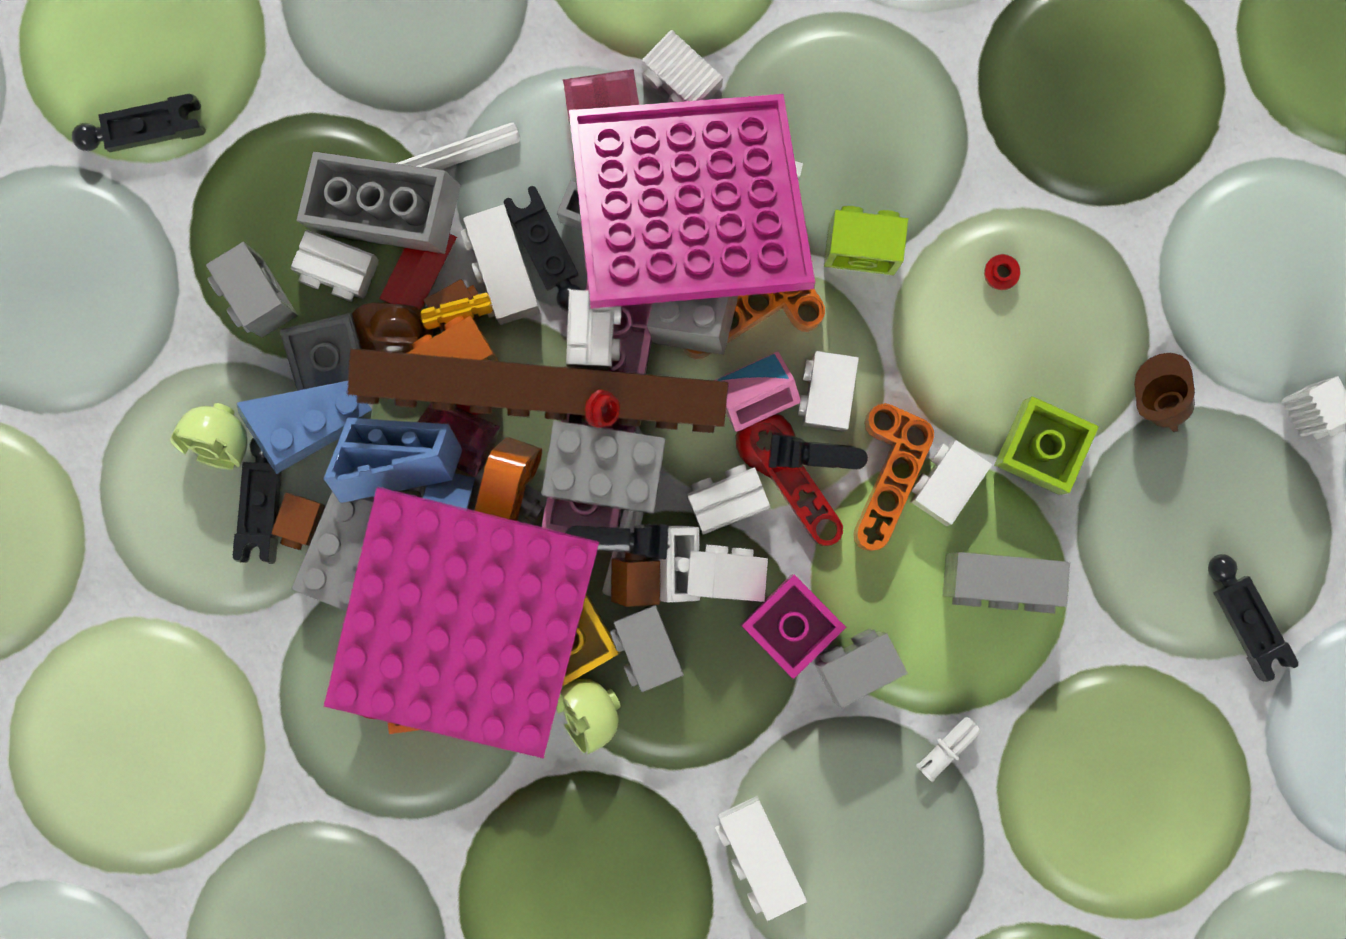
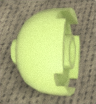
M215 403L213 407L199 406L189 410L181 417L170 437L171 444L185 455L189 448L198 454L197 461L227 470L233 469L234 465L237 468L240 466L248 441L247 432L242 422L233 416L234 410L219 403Z
M578 679L562 686L556 709L558 714L564 711L568 724L563 725L581 752H587L588 755L611 741L617 732L619 718L616 710L620 709L621 706L612 689L606 691L601 684L590 679Z

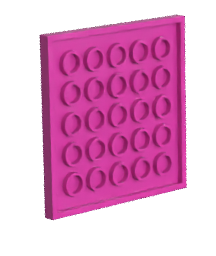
M784 94L569 110L590 309L814 289L815 277Z
M378 487L323 707L544 758L599 542Z

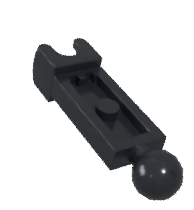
M183 94L169 97L166 101L98 114L101 127H96L89 123H81L72 131V140L74 145L83 151H92L103 141L105 149L108 152H114L177 138L188 139L202 136L206 133V129L196 119L187 120L190 112L201 108V103L195 95Z
M530 186L528 193L531 202L528 207L518 208L511 198H506L503 203L546 290L549 291L557 287L559 290L556 296L557 304L561 309L568 312L569 290H582L570 282L571 279L579 276L536 187Z
M252 438L249 446L252 455L256 459L255 462H243L237 532L234 534L232 555L236 562L247 563L250 560L252 549L259 547L260 560L274 564L277 556L278 539L276 535L271 533L278 516L282 471L278 474L274 472L258 444Z
M1226 554L1216 555L1209 561L1208 572L1214 580L1222 582L1224 587L1215 591L1214 595L1247 654V660L1256 677L1263 682L1272 681L1275 678V674L1271 666L1275 658L1283 667L1297 668L1299 662L1289 643L1285 642L1250 576H1244L1237 580L1235 577L1238 570L1236 561Z

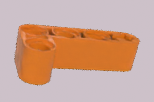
M815 289L738 296L734 311L738 325L730 330L727 343L781 309L784 310L796 329L802 332L815 330L825 315L823 301ZM753 295H762L766 298L768 307L764 310L756 311L750 307L748 299ZM809 305L816 310L817 318L811 322L804 321L800 318L798 309L801 306ZM683 348L684 352L693 359H702L711 354L709 352Z
M886 403L879 404L871 409L866 415L864 422L865 429L869 435L891 445L853 534L857 546L866 551L879 550L888 543L934 439V429L929 422ZM883 412L889 415L891 419L889 430L883 431L875 426L874 415L876 413ZM910 427H917L923 432L924 440L921 445H913L907 439V431ZM897 459L904 460L909 465V475L904 479L898 478L893 473L892 465ZM881 492H888L895 499V506L890 512L883 511L878 506L877 499ZM870 513L879 518L888 519L887 524L884 521L879 522L875 533L880 536V539L871 541L870 544L867 543L868 536L863 531L864 529L872 528L877 519L869 517Z
M506 437L493 448L484 468L475 511L517 521L526 484L535 476L540 465L542 448L510 437Z

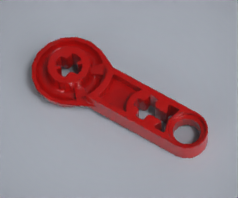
M775 414L737 431L736 448L740 458L751 468L755 467L758 472L772 479L810 537L822 546H830L837 543L843 534L841 520L802 465L799 468H769L770 450L766 451L765 446L761 450L756 444L760 440L758 433L766 431V435L771 432L796 437L792 425L782 415ZM802 490L805 494L812 492L815 495L812 505L816 511L820 510L823 506L827 512L817 516L811 524L806 520V517L813 515L809 508L806 506L800 508L797 505V502L800 500L798 493ZM828 519L835 524L836 534L831 540H823L817 535L816 527L821 520Z

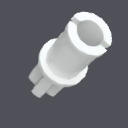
M964 718L943 740L937 739L939 744L920 763H917L916 767L931 782H934L935 778L954 759L960 760L958 755L981 733L980 728L970 718Z

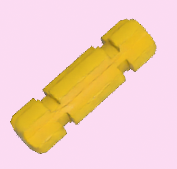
M488 293L474 295V299L471 300L467 297L441 304L438 309L434 306L423 309L421 311L423 325L426 329L441 327L440 323L446 324L459 316H463L466 319L469 316L474 318V314L477 313L479 316L489 314L493 311L491 298Z

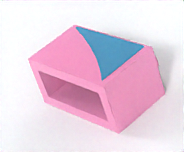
M778 351L715 379V381L728 382L726 415L735 432L793 407L801 401L795 379Z

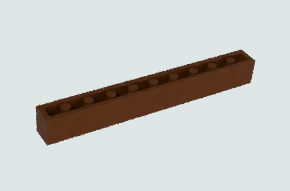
M350 349L347 395H356L357 403L379 404L380 397L394 399V406L417 407V401L432 402V409L454 411L455 404L470 405V412L492 414V408L496 407L508 408L507 415L529 417L531 410L545 412V419L567 420V414L582 415V422H587L585 406L588 399L594 392L606 390L611 392L619 401V425L641 427V420L656 421L655 428L678 430V423L693 424L692 431L714 433L715 426L724 427L728 392V382Z

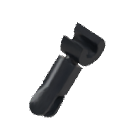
M772 433L768 467L799 468L803 464L806 466L839 467L857 470L867 464L868 455L863 449L851 445L805 442L803 439L795 436Z
M667 524L634 526L633 533H631V528L600 526L597 528L592 526H573L565 532L566 534L598 541L597 550L629 552L630 548H633V555L667 559Z

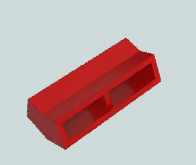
M449 234L445 254L404 248L379 299L387 304L410 305L421 310L424 304L423 299L427 298L457 237Z

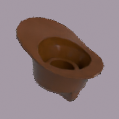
M367 303L356 308L352 313L361 348L364 350L408 353L414 349L412 344L418 339L429 334L433 337V329H426L421 319V310L415 306Z
M1162 353L1149 358L1140 366L1136 373L1134 384L1136 406L1139 415L1159 427H1169L1173 432H1178L1179 425L1190 418L1195 407V387L1189 361L1179 354Z

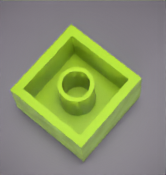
M843 206L841 210L835 209L828 225L824 267L894 275L904 262L909 218L899 217L900 213L891 210H880L878 214L863 213V208L857 206Z
M1031 396L1022 401L994 466L1058 495L1070 493L1099 426Z

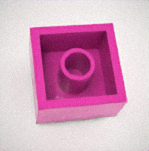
M795 574L790 575L740 624L792 679L797 677L846 628Z

